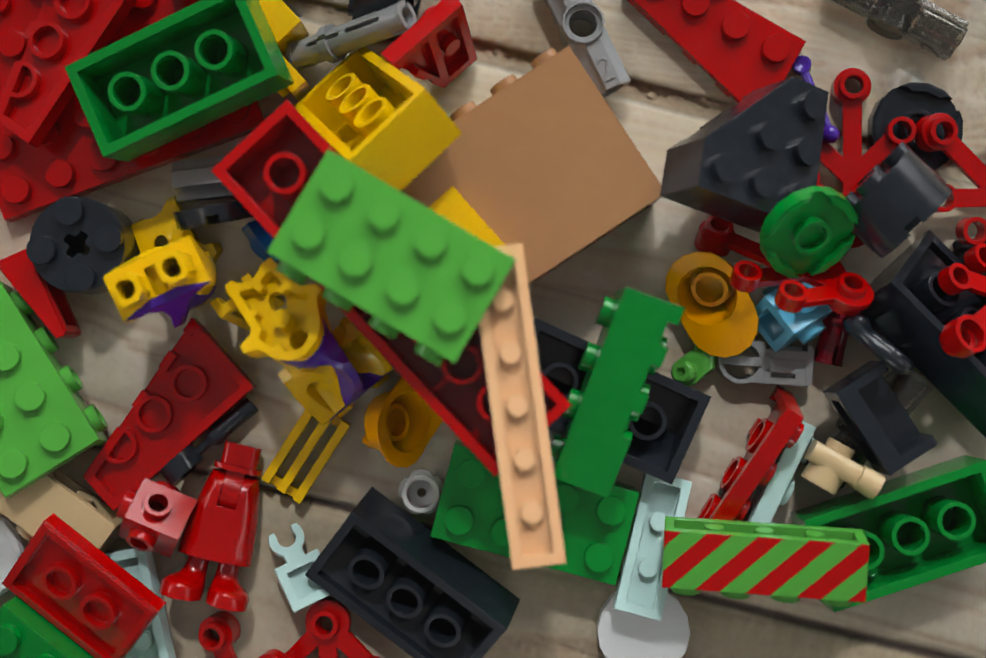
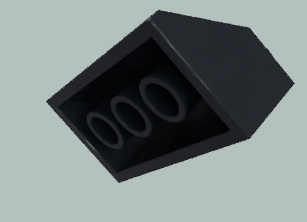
M928 230L871 282L870 286L873 289L874 298L870 306L861 311V313L867 316L870 322L895 347L902 351L932 385L986 438V348L970 357L958 358L948 355L940 344V334L944 326L963 315L975 314L986 304V297L966 290L952 296L941 289L938 283L939 272L953 263H963L931 230Z
M535 318L533 319L540 372L567 399L571 388L579 391L586 372L578 370L588 341ZM656 372L654 375L648 374L645 384L650 385L649 398L639 420L636 423L630 422L628 431L633 433L632 440L622 463L672 485L711 396ZM560 415L548 429L563 436L569 418Z
M371 487L306 572L305 576L413 658H483L507 630L520 599L446 542L430 537L431 531L374 487Z

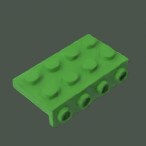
M329 149L267 251L280 260L275 268L276 270L304 285L308 277L312 278L326 287L321 295L323 298L347 312L355 304L371 313L372 316L367 324L394 340L400 331L418 341L413 350L414 352L440 367L445 359L453 363L457 362L516 262L512 257Z
M0 281V490L5 498H11L94 445L100 446L107 442L108 439L103 430L108 428V424L94 404L87 407L78 391L83 389L84 386L75 371L69 365L62 367L54 352L59 350V346L52 334L45 326L38 329L30 316V313L34 312L16 289L13 290L10 286Z

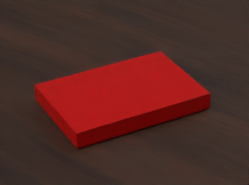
M54 513L42 522L2 582L6 588L94 658H125L166 604L164 600Z

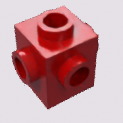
M144 477L137 493L128 490L119 506L116 517L123 519L118 536L124 538L127 544L142 552L155 551L171 558L197 500L180 493L178 488L168 482H154Z

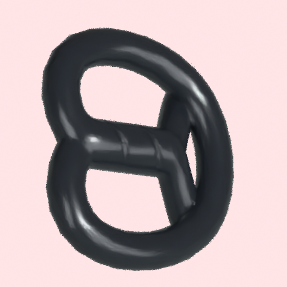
M858 315L843 318V328L890 368L903 375L913 370V362L897 347L874 331L867 316Z

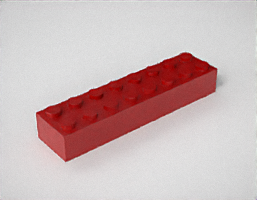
M286 100L211 171L275 239L327 150L338 153L298 110ZM313 280L318 285V287L324 292L326 287L318 283L317 281ZM355 304L349 312L338 307L487 469L496 476L499 473L479 324L457 362L453 363L445 359L440 367L414 352L413 350L418 341L400 331L394 340L367 324L372 316L371 313ZM540 372L547 427H549L571 404Z

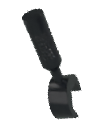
M246 397L207 431L206 439L196 448L193 445L188 446L171 459L159 472L171 485L181 477L185 478L204 460L202 454L214 445H220L259 410Z

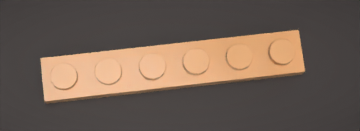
M523 243L496 246L495 248L512 257L516 262L479 322L512 569L517 570L566 563Z

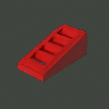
M26 249L0 260V271L55 338L74 339L81 335L82 331L64 290L52 286L40 276L33 262L28 258Z

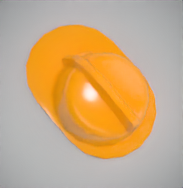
M696 251L683 255L671 265L666 275L665 291L670 303L685 308L680 321L687 334L699 349L709 355L723 358L739 355L750 347L758 333L759 318L749 293L736 290L729 282L734 266L724 258L711 252Z
M401 376L392 390L374 397L368 404L364 415L365 435L362 442L368 448L379 450L385 460L394 467L407 468L417 462L443 420Z

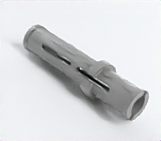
M401 0L387 8L369 13L339 26L333 24L325 25L319 28L316 34L289 43L286 47L287 59L295 70L298 69L300 72L325 61L329 63L339 62L345 59L346 55L352 51L403 34L417 22L416 14L410 3H405V0Z

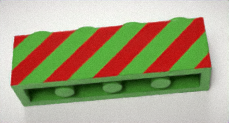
M665 516L662 588H672L673 592L680 595H697L701 591L721 592L723 596L731 599H746L750 597V594L768 595L773 600L783 603H796L801 598L821 599L822 603L834 607H846L851 605V602L866 603L870 544L862 529Z

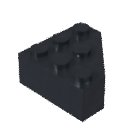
M794 76L752 91L731 109L723 111L701 126L700 130L667 149L660 197L760 233L765 218L778 202L795 191L810 186H817L829 92Z

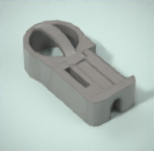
M753 341L748 348L752 350L755 357L731 356L723 358L717 356L715 367L717 372L726 381L744 384L751 382L809 386L813 380L814 348L811 345H802V347L787 346L775 353L769 344L766 349V342ZM724 364L754 366L750 374L743 377H734L727 373Z

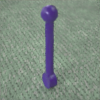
M798 56L792 67L793 72L801 76L803 81L815 86L810 74L811 60L807 56ZM826 113L823 141L832 144L839 139L840 133L837 127L831 125Z

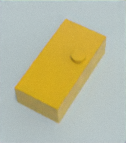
M366 47L352 51L294 105L298 112L339 156L400 192L462 134L424 87Z

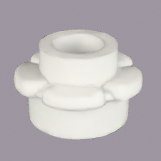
M418 469L412 471L409 478H404L401 481L398 493L403 499V507L408 512L415 515L420 513L431 514L438 509L444 485L441 479L437 476L433 477L430 471ZM424 488L426 495L423 497L419 496L417 490Z

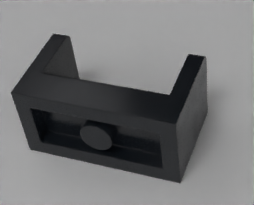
M868 361L824 390L823 393L872 468L877 472L891 476L935 447L938 443L933 435L919 432L884 379L883 374L889 370L887 365L883 361Z

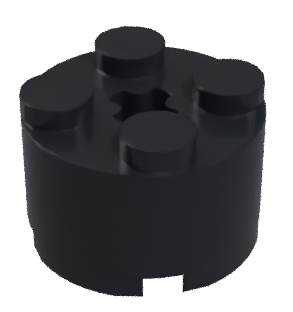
M903 141L881 162L887 167L885 170L877 164L856 184L858 187L855 191L859 194L858 196L852 191L845 196L857 213L858 225L854 222L852 233L880 258L885 257L910 236L909 232L920 222L924 223L930 218L953 191L946 184V181Z
M63 197L47 207L35 221L31 230L30 240L26 246L28 258L33 262L37 272L45 281L58 289L84 294L108 292L109 290L103 277L114 268L139 255L140 251L131 228L133 222L123 212L109 205L84 197ZM85 240L86 245L90 247L87 255L84 254V248L82 247Z

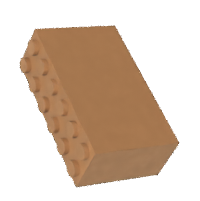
M567 46L558 53L554 48L545 51L530 63L532 70L519 79H516L514 74L499 81L490 89L493 96L477 106L474 101H470L450 115V119L462 134L401 191L428 208L453 186L505 245L523 243L528 287L654 205L661 198L662 185L570 46Z

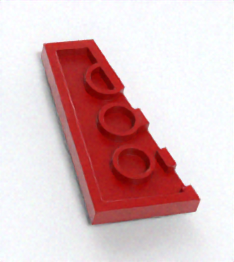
M44 0L37 21L30 20L24 36L28 40L21 61L14 62L1 95L0 124L27 143L38 148L75 94L65 66L106 47L137 0Z
M627 0L662 35H667L683 50L682 54L694 65L698 64L716 82L715 85L728 98L731 96L737 103L741 102L742 98L754 90L784 80L806 43L805 40L735 0Z
M192 317L189 320L178 342L165 355L152 380L139 393L126 418L120 426L116 427L83 475V478L113 512L119 509L128 490L137 493L144 477L150 480L154 479L171 459L192 445L257 387L197 318Z
M777 384L769 399L776 402L775 407L768 418L762 420L757 418L748 432L750 437L745 448L747 450L744 458L741 456L732 458L720 483V488L724 490L721 496L715 493L711 494L697 518L743 520L750 508L751 501L748 499L758 485L764 487L770 481L777 468L775 460L782 449L794 446L803 432L804 424L801 422L804 416L791 392Z

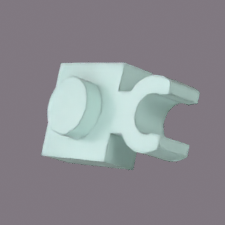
M297 523L292 524L290 527L295 537V542L289 547L281 546L274 533L268 537L271 551L276 556L283 558L286 563L274 569V572L293 614L330 596L328 592L305 576L320 553L318 549L307 554L304 553L302 549L305 539L304 532Z

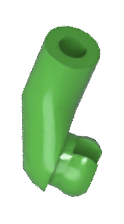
M694 343L692 350L673 363L671 377L673 380L686 386H693L714 370L717 364V356L709 355L699 349Z

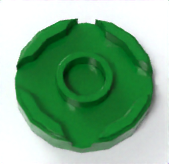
M810 186L795 191L778 202L765 218L759 234L760 250L772 268L788 278H799L797 274L807 272L811 276L822 273L839 262L851 248L855 235L852 233L854 222L858 225L857 213L843 194L830 187Z

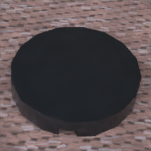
M910 82L890 90L875 103L868 118L867 138L870 147H872L884 135L887 124L896 117H908L916 125L924 116L945 113L955 120L958 126L957 136L962 141L963 119L959 110L956 111L955 105L951 102L953 99L945 90L930 83ZM939 123L936 127V135L939 139L943 140L944 128ZM895 124L892 130L894 136L901 140L906 139L908 135L907 128L902 124ZM915 139L907 144L933 170L940 168L950 160L942 151L926 152L916 144Z
M239 200L174 212L177 229H180V231L253 217Z

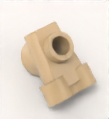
M831 437L828 438L825 445L813 440L803 457L809 462L801 476L833 495H836L842 483L846 482V485L872 500L879 493L885 481V476L866 465L857 464L852 461L851 458L855 451Z

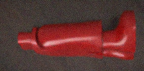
M225 441L221 460L214 461L213 466L218 469L213 468L189 517L178 548L179 552L188 555L187 561L180 571L169 574L162 579L159 588L160 594L177 600L200 601L203 597L209 561L211 560L218 562L214 579L208 589L205 602L214 608L226 611H247L249 596L239 584L238 572L239 566L251 567L260 506V483L257 477H261L262 470L257 469L262 449Z

